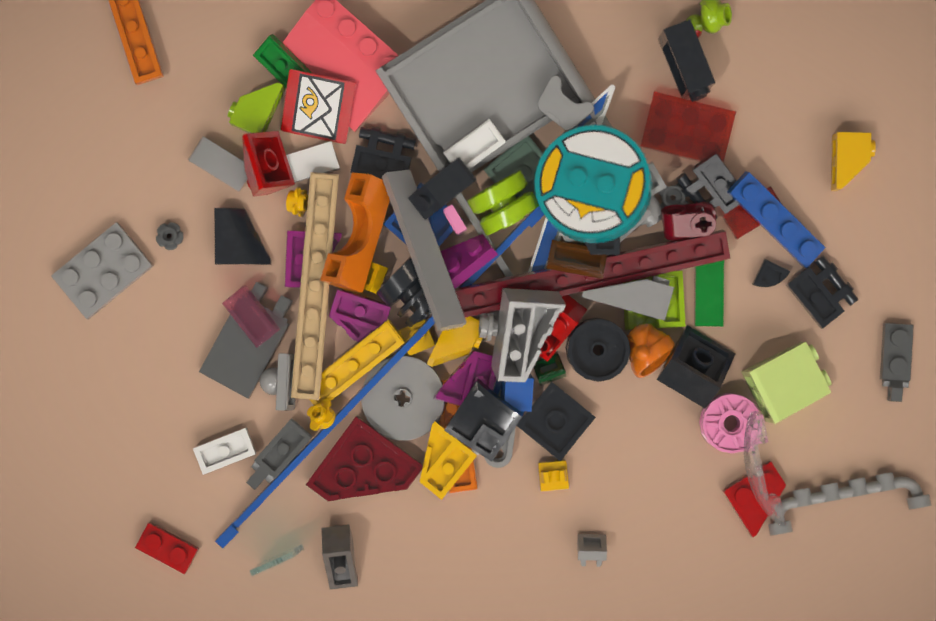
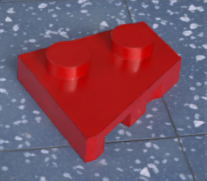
M768 461L724 489L723 493L750 536L755 537L785 489L786 484L773 463Z

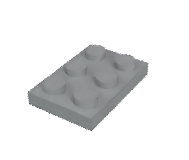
M116 222L51 275V277L86 319H90L150 270L153 265L120 224Z

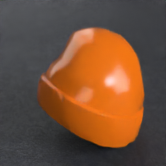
M651 324L635 326L627 336L630 346L629 360L635 376L642 378L655 372L667 360L675 347L669 335L659 331Z

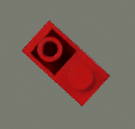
M569 295L562 296L566 306L563 312L559 313L553 324L554 329L551 335L547 336L541 347L542 352L540 356L547 362L587 311L585 307Z

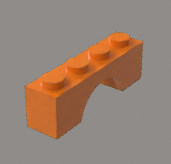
M352 172L344 198L353 214L352 234L342 249L328 253L320 281L343 290L363 293L390 199L382 179L371 174Z

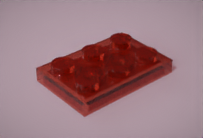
M654 91L640 147L698 162L716 151L724 162L736 111L695 101L692 102L691 100Z

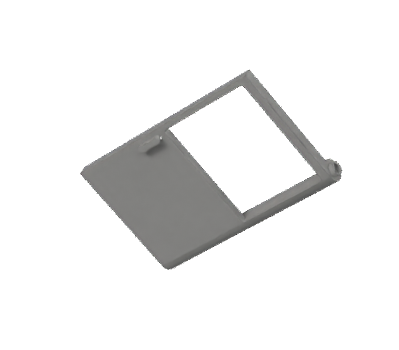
M486 0L376 70L377 75L439 172L451 164L443 152L488 119L491 120L506 143L469 169L471 172L553 121L538 107V102L553 76H558L562 80V92L572 102L581 104L585 102L592 103L595 100L535 0ZM593 111V113H591L590 116L597 125L595 113ZM605 116L602 126L613 128ZM462 193L455 197L477 233L479 235L483 234L493 248L496 249L489 236H486L479 224V220ZM655 195L651 196L648 209L652 214L639 226L646 224L647 227H651L662 219L660 216L662 207ZM500 255L495 260L505 277L513 276Z

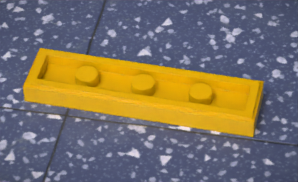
M387 320L322 372L319 400L310 401L314 406L321 404L324 399L332 401L407 341L393 323Z

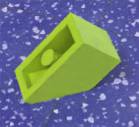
M277 82L241 96L238 103L234 101L227 115L230 118L229 123L247 133L266 132L286 88Z

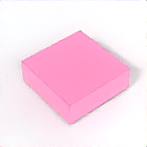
M453 204L445 208L443 213L456 235L467 231Z

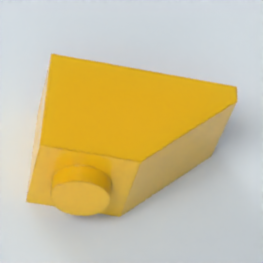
M837 132L832 135L831 191L843 189L871 162V157L875 156L876 151L875 140H871V133Z
M471 316L466 317L467 323L463 327L443 330L429 357L427 365L433 367L469 355L472 347L478 349L483 339L478 336L479 320Z

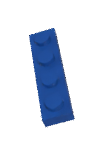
M745 171L727 191L802 267L808 268L826 248L750 172Z

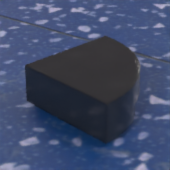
M764 259L752 285L756 287L777 285L789 275L790 271Z

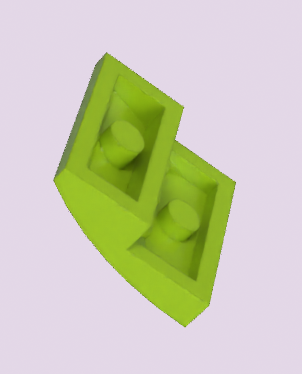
M683 271L655 275L656 277L670 280L669 286L674 287L665 321L624 309L625 330H632L640 324H651L655 328L686 327ZM653 276L646 277V278H641V279H637V280H632V281H628V282H623L622 284L630 283V282H636V281H641V280H646V279L652 281Z

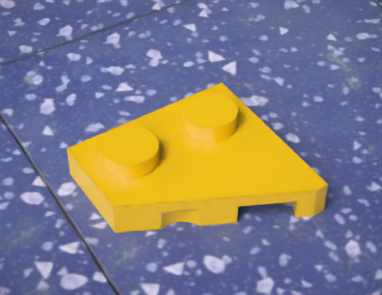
M434 421L419 482L442 500L476 458L477 454L461 441L444 431L445 428Z

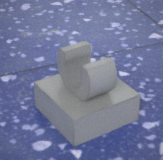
M578 534V560L581 561L582 566H586V560H596L597 567H600L602 561L607 560L606 535Z

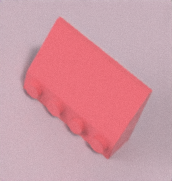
M315 0L282 43L313 74L356 83L349 127L356 132L389 95L376 70L399 55L337 0Z

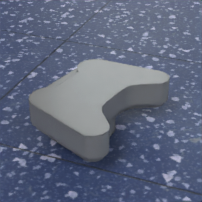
M553 76L550 79L538 102L539 109L567 131L574 129L594 111V105L590 102L576 104L568 99L562 92V80L558 76Z

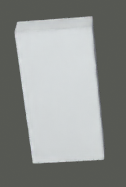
M488 119L444 151L443 154L450 163L460 157L467 168L471 169L506 143V141L491 120Z
M331 141L286 155L295 183L309 179L310 172L328 173L340 169Z

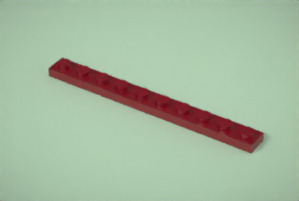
M718 230L708 236L684 238L620 252V255H607L603 279L542 269L460 287L454 290L466 318L500 310L503 288L559 291L561 296L731 258L726 231Z

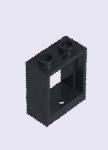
M689 19L663 29L658 41L682 101L690 98L691 102H695L707 97V94L711 92L710 89L716 82L691 20Z

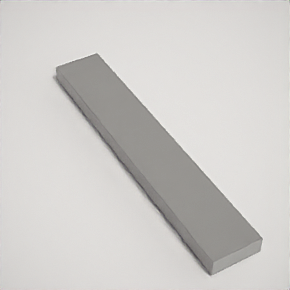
M411 171L386 172L382 179L437 330L443 331L463 327L467 322L430 222L422 217L408 199L409 196L417 191Z

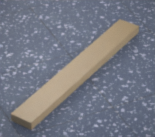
M310 172L291 398L319 400L329 294V284L320 281L327 255L332 253L338 174Z

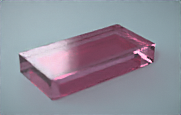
M246 285L222 303L256 348L281 330Z

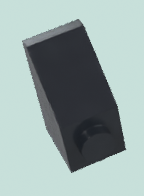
M458 157L409 196L408 199L422 217L427 220L477 179L460 157Z

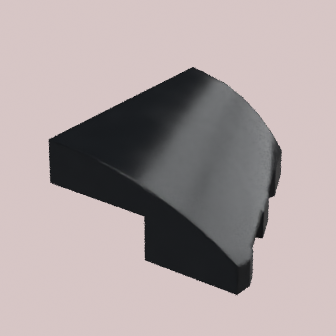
M214 208L215 265H271V258L268 256L257 231H255L247 211L241 208Z

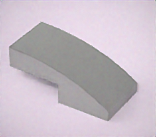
M202 136L188 160L235 190L240 191L247 180L244 161Z

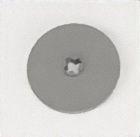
M403 356L361 399L363 412L370 425L387 438L401 441L419 438L428 433L433 422L436 421L438 423L443 414L445 402L433 399L443 383L437 372L427 365L426 362L415 357ZM389 359L382 361L371 370V372L368 374L364 382V385L381 369V367ZM404 390L406 391V396L410 397V401L405 402L404 406H401V401L396 400V396L402 394Z

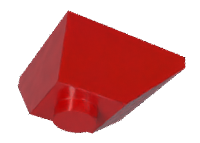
M279 131L246 133L242 135L244 168L247 184L253 197L270 195L295 185Z

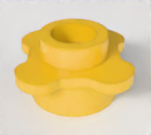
M297 187L295 190L289 191L286 199V208L293 215L298 214L299 217H303L305 211H307L308 195L306 190L302 189L301 191V188Z
M328 399L322 400L321 404L311 406L307 411V415L311 420L310 428L314 431L319 430V428L327 429L335 421V412L330 408L332 403Z

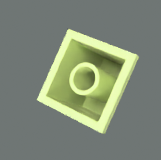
M800 342L741 371L766 422L776 424L831 393L828 387L832 385L831 380L825 370L820 371L816 362L819 360V356L812 344L808 346L807 342Z

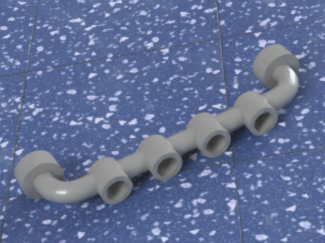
M893 472L876 475L877 481L866 483L865 477L848 480L849 486L838 488V483L821 485V491L811 493L810 488L793 491L794 497L781 500L776 505L773 512V523L768 524L770 536L793 532L791 520H784L785 512L791 508L906 488L912 494L911 498H907L910 510L932 506L930 495H923L920 485L915 480L909 477L894 478Z

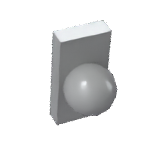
M278 353V368H268L261 374L259 380L264 392L276 395V410L288 411L295 409V398H291L294 354Z

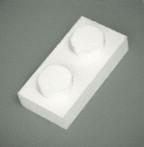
M247 427L193 448L203 475L257 454Z

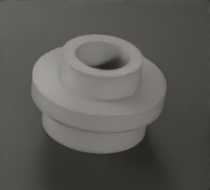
M488 313V315L480 316L478 336L479 338H485V341H491L492 336H497L498 319H494L493 313Z

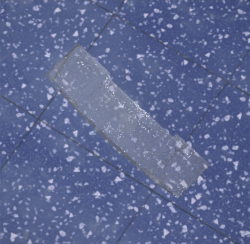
M753 411L748 418L744 436V462L748 481L765 513L780 527L786 526L780 497L774 493H767L757 445L767 443L768 437L763 414Z

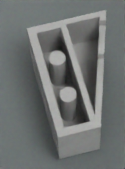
M503 288L498 318V332L495 338L491 364L497 381L526 382L542 352L541 347L547 336L551 335L554 329V322L566 306L559 291Z

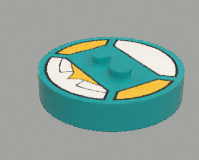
M588 125L562 134L548 146L537 166L535 193L542 212L552 226L560 233L580 242L602 243L626 234L641 220L650 203L652 177L642 150L629 136L611 127Z

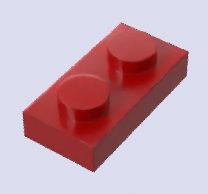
M151 522L147 524L135 546L139 551L182 574H186L199 550L198 547Z

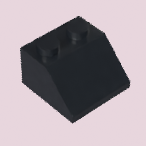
M687 325L676 342L672 353L665 361L657 380L692 402L706 408L721 389L735 353Z

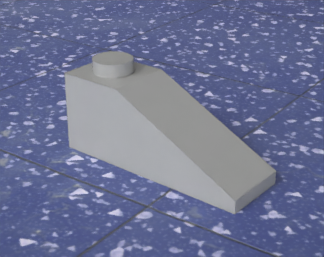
M653 276L652 281L646 279L583 291L582 297L665 321L674 287L669 286L670 280Z

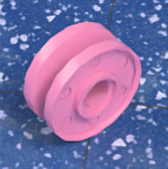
M724 393L716 395L708 406L701 410L699 425L701 434L708 444L719 451L733 454L743 452L755 443L760 435L762 421L760 412L752 401L741 395ZM733 415L737 420V424L734 429L728 431L724 427V420L726 417Z

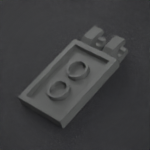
M260 282L255 283L249 297L243 295L242 298L237 300L199 371L247 399L251 397L261 374L265 371L290 325L287 323L288 319L284 317L293 300L281 295L273 311L262 306L260 303L269 287Z

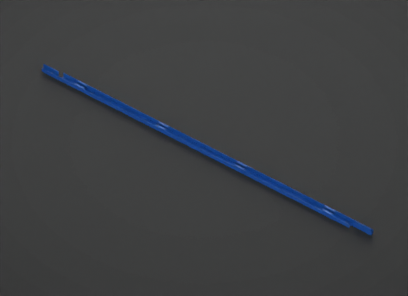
M540 206L534 209L495 249L498 255L464 281L458 288L472 285L528 226L532 228L544 216ZM433 316L407 340L335 415L334 423L329 428L322 429L281 474L215 540L220 547L224 548L239 533L236 528L264 502L412 346L435 324Z

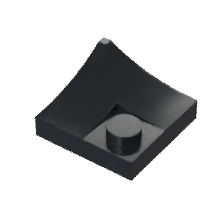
M477 379L444 431L492 462L523 417V413L498 396L481 380Z

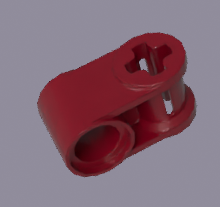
M708 202L684 205L673 204L661 209L664 237L667 240L674 241L684 238L708 236L716 229V210ZM701 217H705L706 221H702Z

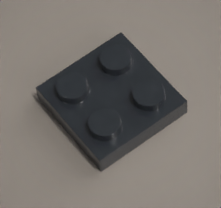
M551 382L532 405V412H527L519 421L517 427L561 461L596 417Z

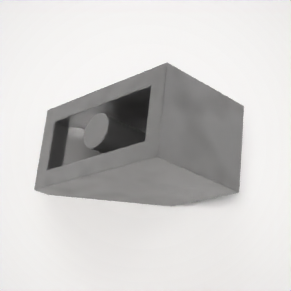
M350 524L321 528L322 556L330 590L358 586Z

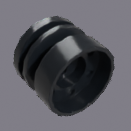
M410 258L383 284L376 294L389 307L401 300L404 305L397 315L401 318L411 310L413 314L405 322L411 328L414 324L425 320L431 314L413 261Z

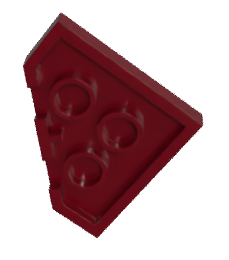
M356 416L306 483V486L328 502L407 490L422 470L423 465Z

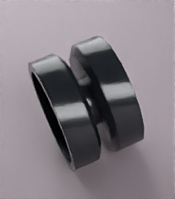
M598 317L585 319L578 323L567 337L565 346L567 360L575 372L587 380L596 382L611 380L619 375L627 365L630 355L629 340L624 331L610 320ZM595 345H602L601 355L593 353Z

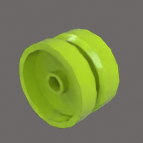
M521 170L503 178L467 200L474 214H480L490 208L492 209V212L485 215L479 223L486 236L517 223L525 218L528 213L539 207L533 192H526L515 197V194L527 185V180Z

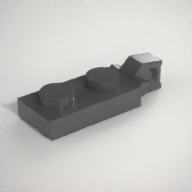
M883 323L880 379H882V386L888 387L887 401L902 402L903 388H909L914 325Z
M291 418L254 460V464L251 467L256 472L246 483L254 490L264 480L271 483L313 436Z

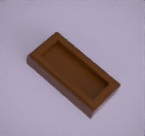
M552 239L546 269L603 279L607 255H591L586 245Z

